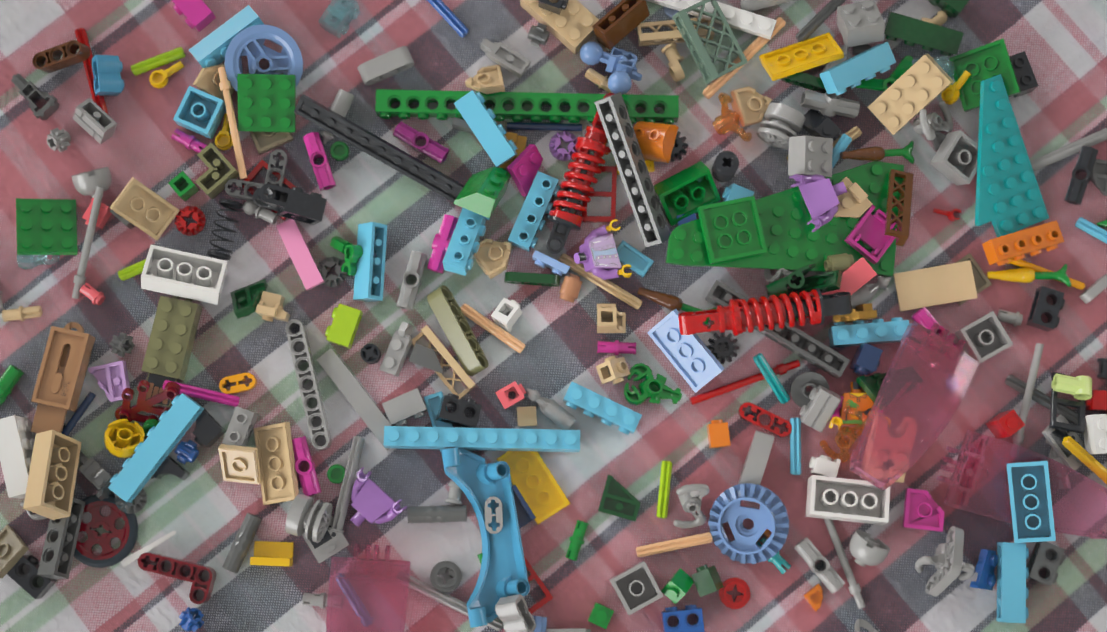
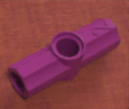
M402 121L394 130V137L440 164L446 160L450 152L448 148L432 140L425 133L415 130ZM424 139L426 144L424 146H417V141Z

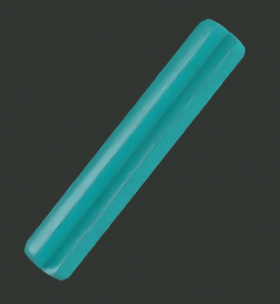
M758 353L753 357L754 362L780 403L788 402L790 397L763 354Z

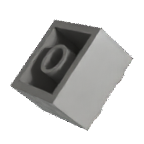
M874 0L837 7L836 24L847 48L884 41L885 22Z
M961 130L947 133L929 164L956 186L970 184L977 172L978 144Z
M806 135L789 137L788 175L817 174L824 177H832L833 139Z
M994 311L955 332L974 366L1013 345Z
M645 561L609 579L628 615L664 597Z

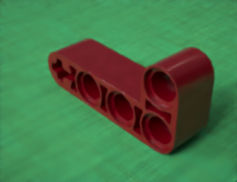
M152 552L143 553L139 556L138 566L142 570L192 582L189 593L192 603L203 604L209 601L216 580V572L213 568ZM146 558H149V560L151 561H158L157 565H148V562H146ZM166 561H170L172 565L169 572L164 569ZM186 565L189 566L191 570L189 576H185L183 574V568ZM204 570L210 574L207 581H204L201 577ZM199 589L204 592L202 600H198L196 597Z

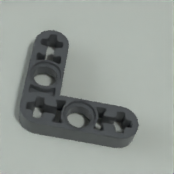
M274 150L271 153L264 184H274L283 187L288 163L287 155L283 150ZM278 155H281L284 160H280L279 168H272V166L276 167L277 165L274 157L277 158ZM274 172L281 175L280 180L277 182L270 180V175ZM230 179L225 184V191L232 198L253 201V197L247 194L248 189L251 187L258 189L264 184ZM233 184H236L237 188L243 189V185H245L244 195H241V190H235L232 193L229 187H233Z

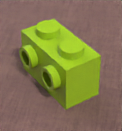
M339 303L338 308L335 307L332 312V318H334L332 325H328L326 329V340L351 349L363 312Z

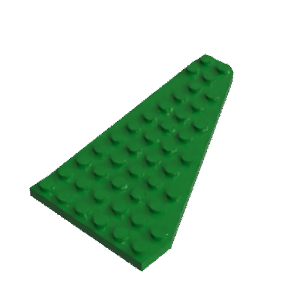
M873 161L825 178H829L833 186L840 183L847 176L852 183L856 182L868 195V200L875 206L871 213L872 215L878 209L886 214L890 171L894 169L904 172V165ZM894 177V180L901 185L903 178ZM797 186L755 200L767 248L766 253L710 264L700 219L681 224L671 232L668 240L666 263L682 266L775 270L781 268L798 270L807 265L816 264V267L810 271L828 272L824 268V261L829 255L852 254L854 263L861 257L865 258L844 241L864 213L859 218L833 217L830 222L812 232L815 225L812 223L807 225L812 218ZM896 191L893 195L899 201L900 193ZM896 206L892 211L898 216V208ZM896 238L876 264L871 263L865 258L878 276L893 277ZM860 239L857 241L868 252H872L873 249Z

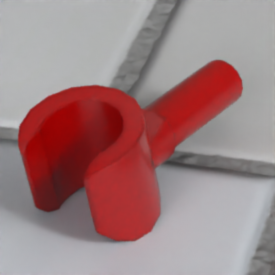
M933 209V213L948 216L950 221L959 220L960 218L954 217V213L962 212L960 209L951 211Z

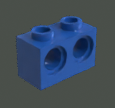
M697 604L685 605V609L677 610V606L665 608L666 611L661 612L664 632H705L702 608H697ZM694 613L697 615L698 619L695 624L688 623L687 617L689 614ZM670 616L678 618V623L674 627L668 625L667 621Z

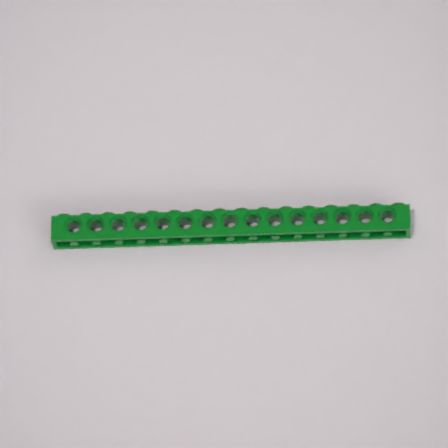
M376 89L375 112L382 119L399 117V119L407 120L410 117H418L420 120H428L429 117H436L438 120H448V118L456 117L464 120L457 108L450 110L447 106L450 103H455L470 91ZM480 92L485 99V106L487 104L495 106L492 110L496 115L495 121L512 119L514 122H522L523 119H531L532 122L550 120L553 123L561 122V120H568L570 123H579L580 120L592 123L597 112L594 102L606 95L533 92L484 94ZM622 95L632 124H636L639 121L674 124V122L678 121L679 95ZM393 102L400 103L398 108H391ZM417 102L419 106L416 109H411L409 107L410 104ZM435 102L438 104L436 109L428 108L430 103ZM506 104L513 105V109L510 111L504 110L503 107ZM526 104H529L533 107L530 111H524L522 109V107ZM543 105H549L551 107V110L545 112L541 109V107ZM567 105L570 107V110L563 112L560 110V107ZM584 105L587 106L589 110L587 112H581L579 110V107ZM637 107H643L645 109V112L640 114L637 113L635 109ZM661 107L664 113L657 114L654 109Z

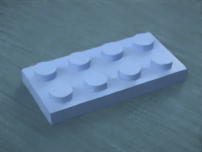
M675 309L647 333L696 393L722 372L724 367L697 334H680L679 312Z

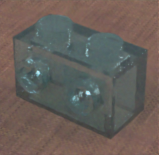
M332 0L318 20L321 28L337 38H340L342 34L345 35L349 30V24L352 19L355 20L360 13L358 2L355 0Z

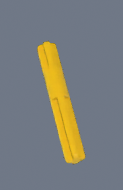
M1071 436L1064 437L1062 445L1107 484V468Z

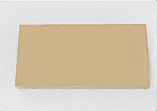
M971 260L893 274L900 312L978 298Z
M290 422L253 428L262 478L260 484L263 505L293 501L299 494Z

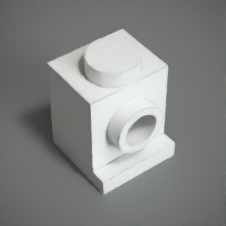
M503 298L491 315L494 323L511 332L512 326L522 314L520 304L515 300L511 299L509 301Z
M820 455V458L811 457L809 463L810 473L819 476L837 477L841 460L834 459V461H831V457Z

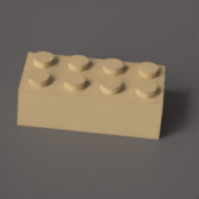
M520 0V6L539 23L546 25L547 30L574 54L595 34L592 26L599 19L578 0H569L566 9H562L560 15L540 8L538 0ZM550 0V2H552V3H557V2L559 1V0Z
M925 54L870 104L868 108L891 134L895 135L917 116L921 109L928 106L954 81L929 54Z
M55 430L35 435L23 509L52 520L70 517L82 442Z

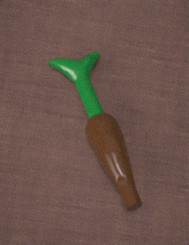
M912 140L902 149L884 150L882 147L874 146L841 152L840 158L880 161L884 157L902 156L911 164H914V157L911 154L914 141Z
M639 287L637 294L672 311L675 309L685 312L703 311L683 303L681 298L642 287ZM709 317L706 318L705 324H708Z

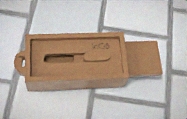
M70 322L64 328L51 326L31 399L32 402L38 405L30 432L41 433L55 430L62 433L67 411L76 412L95 342V337L84 333V328L79 323Z

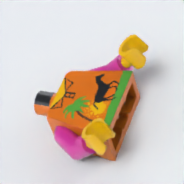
M850 382L851 393L841 394V401L831 417L829 428L832 429L833 424L838 426V430L841 429L842 425H872L874 415L882 414L887 420V427L890 429L891 421L886 417L884 410H880L867 393H862V387L857 382Z

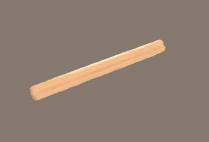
M778 17L776 19V25L771 38L785 26L786 22L783 18ZM758 36L743 51L747 61H749L769 41V39ZM739 56L733 61V63L737 64L741 62ZM744 65L712 81L703 90L702 94L707 99H710Z

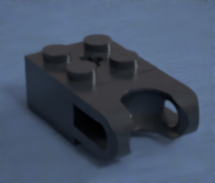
M264 184L253 193V202L257 206L278 211L277 216L310 225H315L322 221L327 199L322 198V195L319 193L311 192V194L303 193L304 190L301 188L292 187V189H288L274 184Z

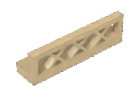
M690 18V19L697 22V19H698V18ZM701 18L700 23L707 22V26H709L710 21ZM674 20L645 22L637 26L639 46L670 44L673 42L683 43L685 41L680 31L677 30L678 27L672 26L676 25ZM662 25L672 29V31L659 32ZM641 28H650L653 32L642 33ZM698 28L697 33L699 37L706 39L708 30ZM712 31L710 33L709 40H713L715 33Z
M426 325L421 329L422 332L411 340L413 341L412 344L415 346L416 342L424 335L427 337L429 348H431L432 344L436 348L433 350L441 354V367L445 366L453 369V378H445L441 373L435 371L439 378L455 395H458L454 390L455 381L463 382L467 386L458 395L459 399H461L475 388L476 385ZM455 374H457L460 379H455Z

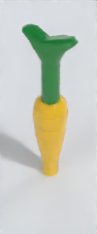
M1067 264L1057 272H1035L1030 268L987 271L988 279L1030 283L1035 279L1058 280L1069 287L1071 286L1070 279L1066 274Z

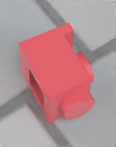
M94 198L91 199V204L82 216L86 220L84 223L86 225L89 223ZM102 202L96 227L100 229L104 228L112 215L109 206Z
M516 381L495 393L506 411L524 400L526 391L521 383L517 385ZM510 392H514L516 394V397L514 399H510L508 397Z

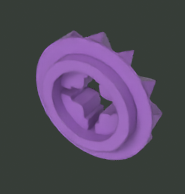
M567 131L557 132L551 137L549 143L551 154L561 161L571 160V155L577 152L575 149L577 138L573 133ZM560 139L565 143H570L567 146L568 152L564 148H559L561 146Z

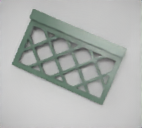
M702 0L672 16L706 84L748 63L716 0ZM711 2L714 8L713 14L704 11L706 3ZM695 11L699 13L697 22L690 19L688 12ZM702 14L711 17L709 26L700 23ZM714 19L721 21L723 25L721 31L712 28ZM699 27L708 30L706 39L699 37L697 33ZM711 31L720 34L718 43L709 40ZM723 36L730 39V48L721 45ZM707 44L716 46L714 55L708 54L706 50ZM720 48L729 51L726 60L717 57ZM731 54H737L741 62L737 64L730 62ZM716 61L725 63L724 70L720 73L715 68Z

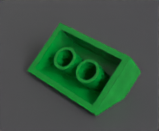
M702 161L654 185L661 209L671 226L694 213H698L697 208L699 206L714 204L721 200L711 172Z
M494 166L472 174L455 199L454 204L490 218L507 190L511 177L510 173L503 168Z

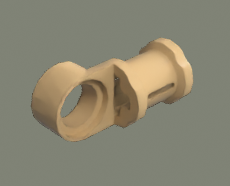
M673 42L663 47L661 52L665 53L669 61V72L672 79L678 82L685 78L684 71L680 65L684 57L680 56L676 48L677 44Z

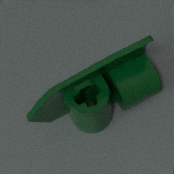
M816 264L807 265L790 273L788 276L765 285L768 297L770 295L779 297L782 293L788 295L787 287L791 291L801 290L805 282L804 276L816 267ZM800 279L799 285L796 286L794 282Z

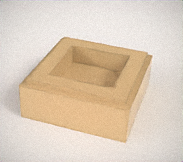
M536 406L517 407L518 427L537 426Z

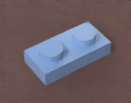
M535 250L532 256L535 265L541 268L546 266L552 269L551 272L560 277L562 275L567 276L570 270V266Z

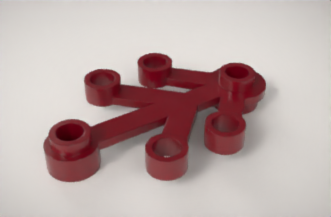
M141 380L137 386L139 392L137 404L132 407L130 404L135 392L131 388H125L121 395L123 403L115 411L116 419H128V422L134 420L143 423L149 419L158 420L155 415L146 416L138 414V412L143 411L161 415L164 411H168L170 409L168 407L161 408L153 405L165 399L173 400L180 394V385L176 382H168L163 392L146 399L150 383L146 380Z

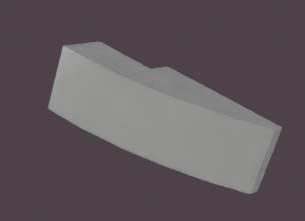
M755 431L738 484L753 483L760 485L774 441L773 435Z

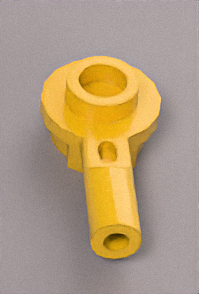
M179 61L166 70L153 71L149 77L150 84L157 89L165 87L168 83V77L184 68V65Z
M965 70L953 85H950L941 93V98L946 104L952 105L959 99V90L971 76V73Z
M227 113L224 114L222 131H219L215 137L216 147L223 151L233 146L232 137L229 133L230 127Z

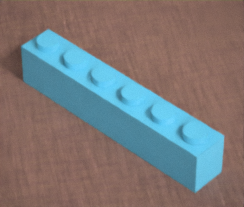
M182 393L173 399L171 408L161 414L160 422L156 427L153 426L148 431L146 440L136 446L135 454L132 458L129 457L123 463L121 472L119 474L116 473L111 478V484L108 488L125 502L132 503L205 409L188 395Z

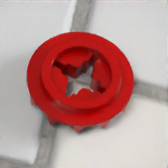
M188 205L180 209L175 220L177 229L187 236L200 233L206 223L203 211L196 206ZM192 216V219L197 223H190L187 226L188 222L183 218H190Z
M733 577L728 578L722 583L724 587L719 589V596L721 602L726 607L740 609L748 603L751 593L748 584L744 580ZM736 585V590L743 593V595L736 596L733 602L732 595L726 592L733 591Z

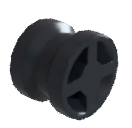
M367 344L361 349V357L366 363L375 364L380 360L381 351L376 345Z

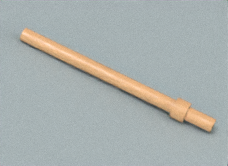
M219 67L220 91L223 92L240 180L247 179V173L230 93L232 89L231 83L228 81L225 67Z

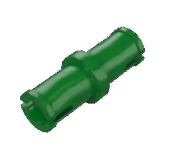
M577 520L573 536H570L569 539L571 542L565 556L566 558L577 561L581 545H584L585 542L583 539L589 523Z

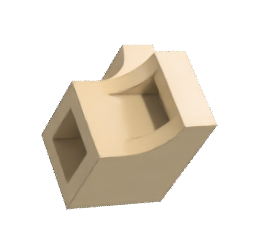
M263 291L255 311L262 316L263 320L273 322V319L288 322L290 314L283 309L285 298L282 295Z
M616 303L597 304V333H626V312L617 311Z

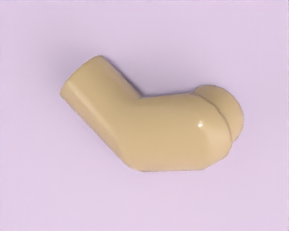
M941 10L932 19L922 17L921 20L942 26L946 23L948 16Z

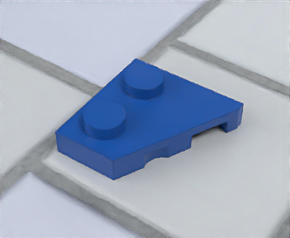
M981 549L978 563L975 567V572L978 573L976 582L971 581L970 587L993 590V586L996 583L994 571L998 562L996 551Z

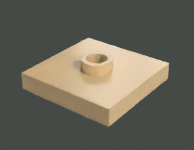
M221 444L218 447L223 481L258 485L262 482L257 448Z

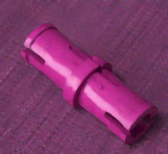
M178 128L174 132L180 135V137L174 134L171 137L173 140L185 145L186 149H192L197 153H200L202 148L204 149L208 146L198 141L197 137L189 136Z
M615 340V342L598 341L597 353L636 355V342L627 343Z

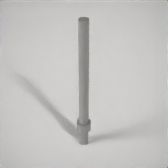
M101 186L96 187L77 275L75 274L73 280L75 285L72 298L80 299V289L82 285H85L86 281L85 272L104 192V187Z
M1036 343L1019 415L1024 424H1026L1044 344ZM1025 426L1013 434L1010 456L1018 458L1021 443L1024 442L1025 435H1023Z
M824 519L849 583L848 589L850 594H853L858 609L863 608L866 605L860 593L862 591L861 587L855 580L834 523L830 519Z

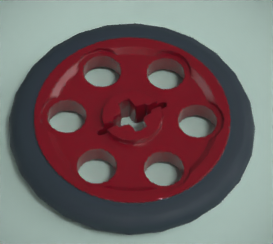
M111 494L108 495L109 498H105L102 501L96 495H90L81 500L85 502L83 514L89 512L92 515V520L89 523H84L81 520L79 533L82 531L86 532L88 538L84 543L77 539L74 557L91 567L104 568L121 562L132 551L138 537V523L135 513L127 514L119 510L115 503V496ZM105 505L109 506L111 510L107 517L101 514V509ZM122 518L125 521V526L119 530L116 528L115 522L117 519ZM103 525V529H106V531H111L112 533L105 532L102 533L101 536H99L100 532H97V530H92L91 528H101V526ZM113 538H119L121 541V545L117 549L111 546ZM96 544L102 547V552L98 556L92 552V548Z

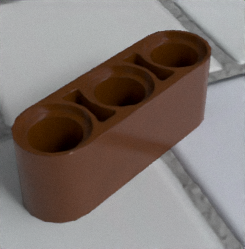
M71 40L38 52L34 55L32 64L39 70L52 73L87 60L90 56V49L79 41Z

